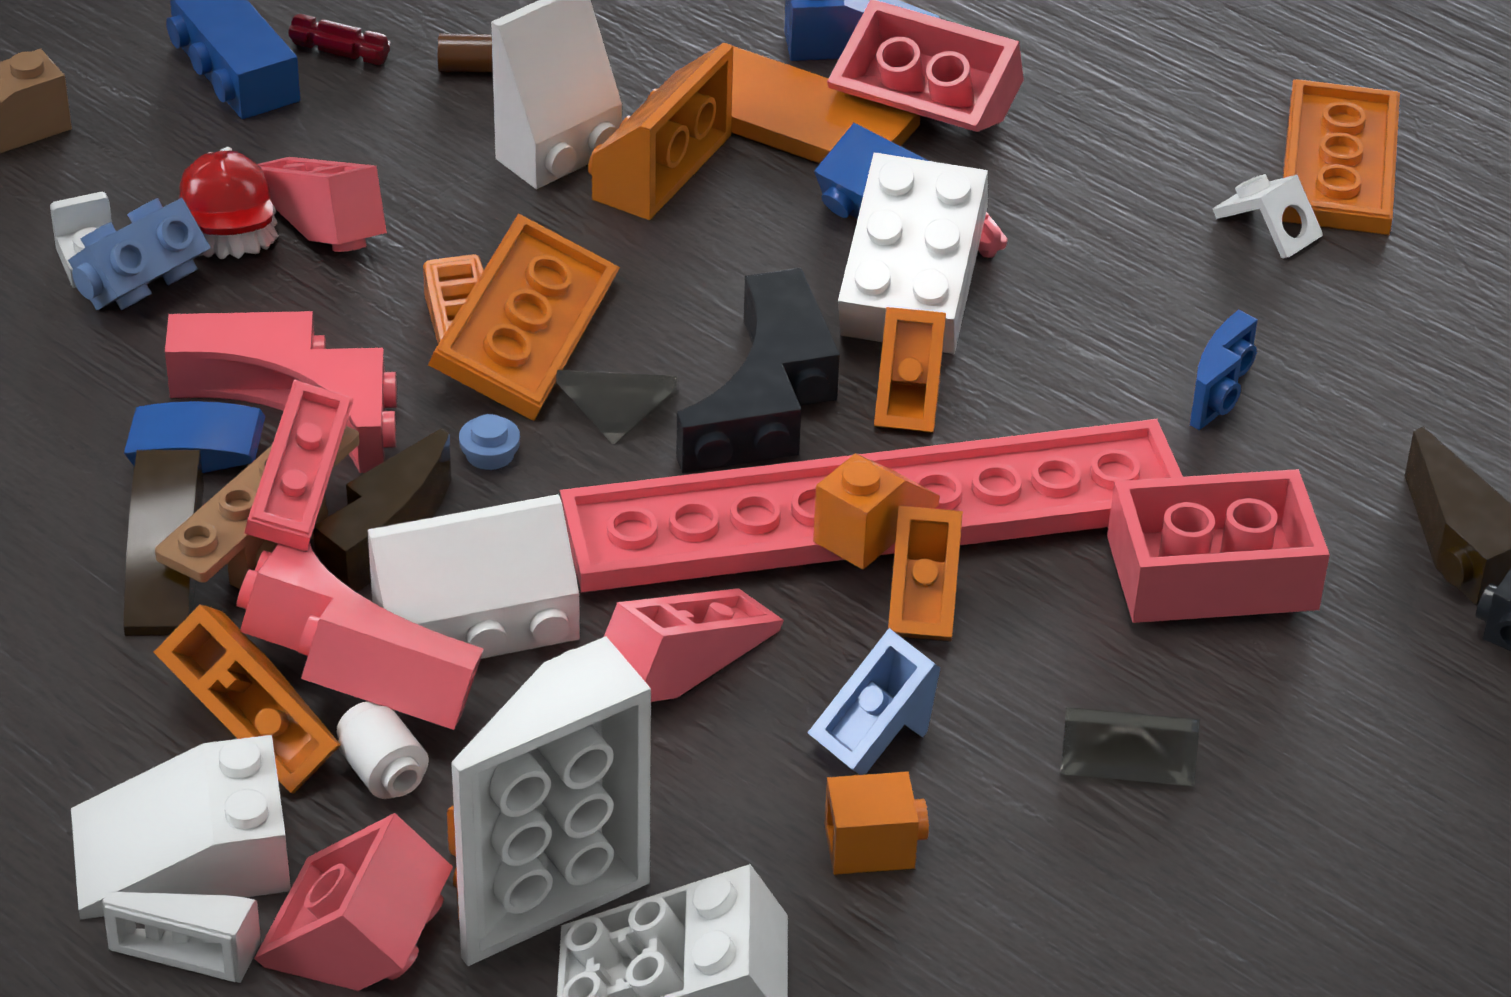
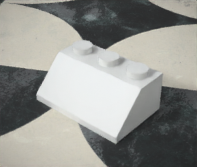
M559 494L368 529L372 602L380 607L435 632L484 648L481 659L580 639L579 589Z

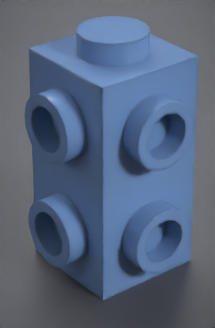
M156 198L127 214L132 223L116 231L113 224L109 222L80 238L85 248L68 259V262L73 269L72 277L77 289L85 298L91 300L96 310L114 301L123 310L152 294L147 286L148 283L163 277L166 284L170 285L198 269L193 259L211 247L183 198L164 207L159 199Z

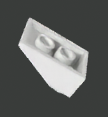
M539 0L491 22L496 160L536 190L588 165L595 147L603 144L622 123V102L591 0Z
M272 735L203 743L71 808L80 920L104 916L102 901L108 891L253 897L289 892L291 889L286 836Z

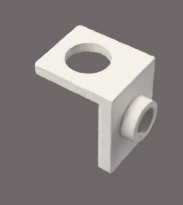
M1266 174L1251 178L1235 188L1237 194L1212 209L1216 219L1260 209L1282 259L1292 256L1323 236V232L1298 175L1269 181ZM1288 206L1297 210L1301 217L1302 228L1296 238L1289 236L1282 224V215Z

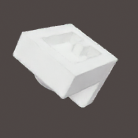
M105 192L55 201L50 205L56 250L72 288H75L76 285L72 277L73 269L68 259L85 248L80 238L109 222L112 223L110 203Z

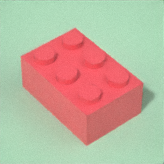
M1299 469L1114 481L1107 538L1132 623L1319 610L1330 554Z

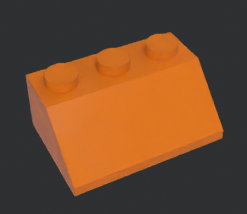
M722 43L677 70L658 89H654L647 100L631 116H627L619 128L603 144L595 147L588 164V172L592 176V200L651 220L731 136L733 45Z

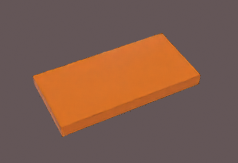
M733 46L731 133L821 163L853 123L901 146L920 126V115L830 89L827 83L829 78Z
M1298 79L1293 80L1283 178L1298 175L1321 227L1390 235L1393 220L1400 92ZM1291 206L1286 207L1282 215V222L1302 224L1297 210Z
M518 214L433 352L428 366L535 421L614 281L620 267Z

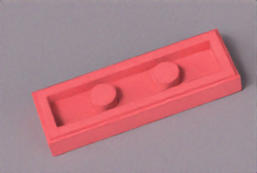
M297 380L293 381L244 534L307 552L348 422L354 397Z

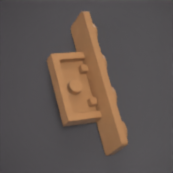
M346 426L333 468L359 445V432ZM272 445L155 547L156 560L159 563L198 582H207L221 568L228 564L230 585L241 589L248 570L255 571L263 550L272 553L278 545L275 542L244 534ZM325 495L316 524L328 517Z

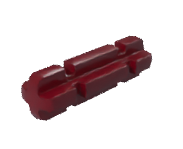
M305 14L295 15L288 30V37L296 45L308 48L317 45L320 51L352 59H358L361 56L364 62L376 65L386 62L391 48V42L384 34L369 30L363 34L361 33V28L325 19L316 22V17Z

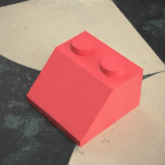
M393 813L307 857L254 959L264 968L356 991L385 978L389 980L397 979L411 967L418 956L419 948L416 946V943L425 924L437 914L443 904L444 897L440 893L453 866L396 813Z

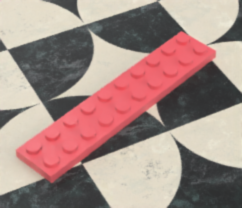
M1157 419L858 454L888 467L940 495L939 505L935 509L963 511L960 545L1108 527L1114 481L1183 477ZM852 455L560 490V499L563 506L572 558L581 592L845 560L813 542L816 485ZM896 542L881 555L895 554Z

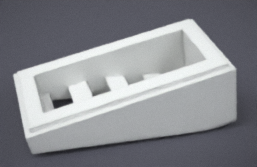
M108 891L102 901L108 947L111 951L241 983L260 946L261 935L257 900L227 895ZM136 923L144 924L145 929L136 928Z

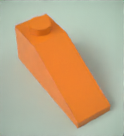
M199 604L153 652L237 739L272 735L278 781L290 793H295L341 746L270 659L244 633L240 632L239 627L223 611Z

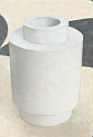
M366 701L353 706L342 716L336 730L339 738L338 742L341 745L339 750L374 796L381 799H390L407 795L417 788L428 767V754L394 710Z

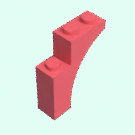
M313 311L168 315L165 359L170 398L240 400L284 411L293 381L297 380L354 397L346 426L359 432V445L348 454L359 473H366L383 463L385 448L396 447L395 411H386V408H397L396 372H385L383 348L326 349L325 335H314Z
M310 543L307 552L282 544H278L272 553L263 550L255 571L248 570L237 599L236 606L246 609L240 632L296 650L298 653L308 656L301 679L389 707L390 709L452 730L455 729L465 709L484 648L413 623L356 593L324 567L314 554Z

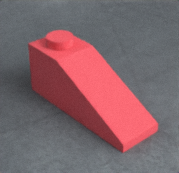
M286 157L258 164L262 168L268 183L273 206L309 241L332 244L333 251L345 252L366 247L365 238L387 233L377 166Z
M737 588L617 602L604 637L607 636L651 688V702L680 697L778 633L784 620Z

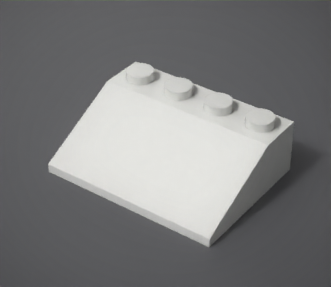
M607 636L577 649L566 651L562 655L544 662L451 762L461 958L467 966L650 883L651 688Z

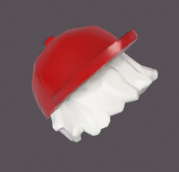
M226 147L220 151L202 155L185 169L180 182L179 199L183 198L211 247L201 255L208 258L216 253L218 258L224 259L231 254L239 259L244 252L258 254L260 248L267 250L270 244H273L275 239L279 237L274 228L278 222L274 217L276 209L271 202L270 189L262 168L241 153L232 151V148Z

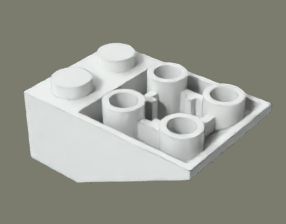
M751 864L561 925L557 997H788V915Z

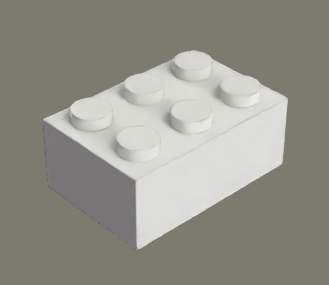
M881 153L873 154L838 298L840 334L842 336L883 342L886 307L946 313L943 352L955 354L988 207V170Z

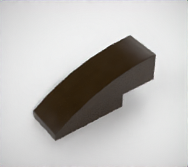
M440 428L347 483V506L315 524L313 533L316 557L330 573L356 593L371 583L368 529L433 518L441 506L452 480L450 434Z
M137 450L126 554L123 623L125 636H169L193 612L196 580L159 563L156 560L155 547L202 507L204 482L200 450Z

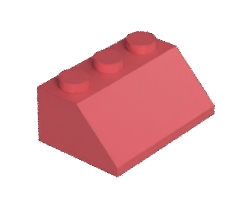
M870 0L827 83L830 89L979 132L1004 120L1024 78L1019 41L877 0Z

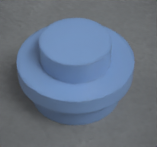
M486 414L470 420L461 428L459 445L467 460L473 466L485 470L499 469L508 465L513 460L514 454L520 446V431L512 421L498 415Z

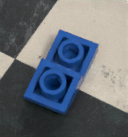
M1239 309L1217 329L1201 356L1190 425L1198 430H1201L1218 415H1225L1232 410L1241 392L1238 378L1250 369L1255 360L1257 348L1254 345L1258 319Z
M189 401L136 407L124 454L135 467L137 450H200L202 473L251 464L256 459L265 415L260 408L221 402Z

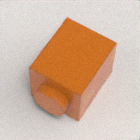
M909 772L827 777L824 825L833 874L915 869L917 840L928 839L929 821L925 799H914Z

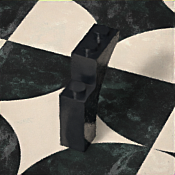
M801 268L745 276L743 321L749 333L752 348L742 366L726 384L698 403L677 412L676 458L682 473L799 455L800 406L837 400L840 354Z

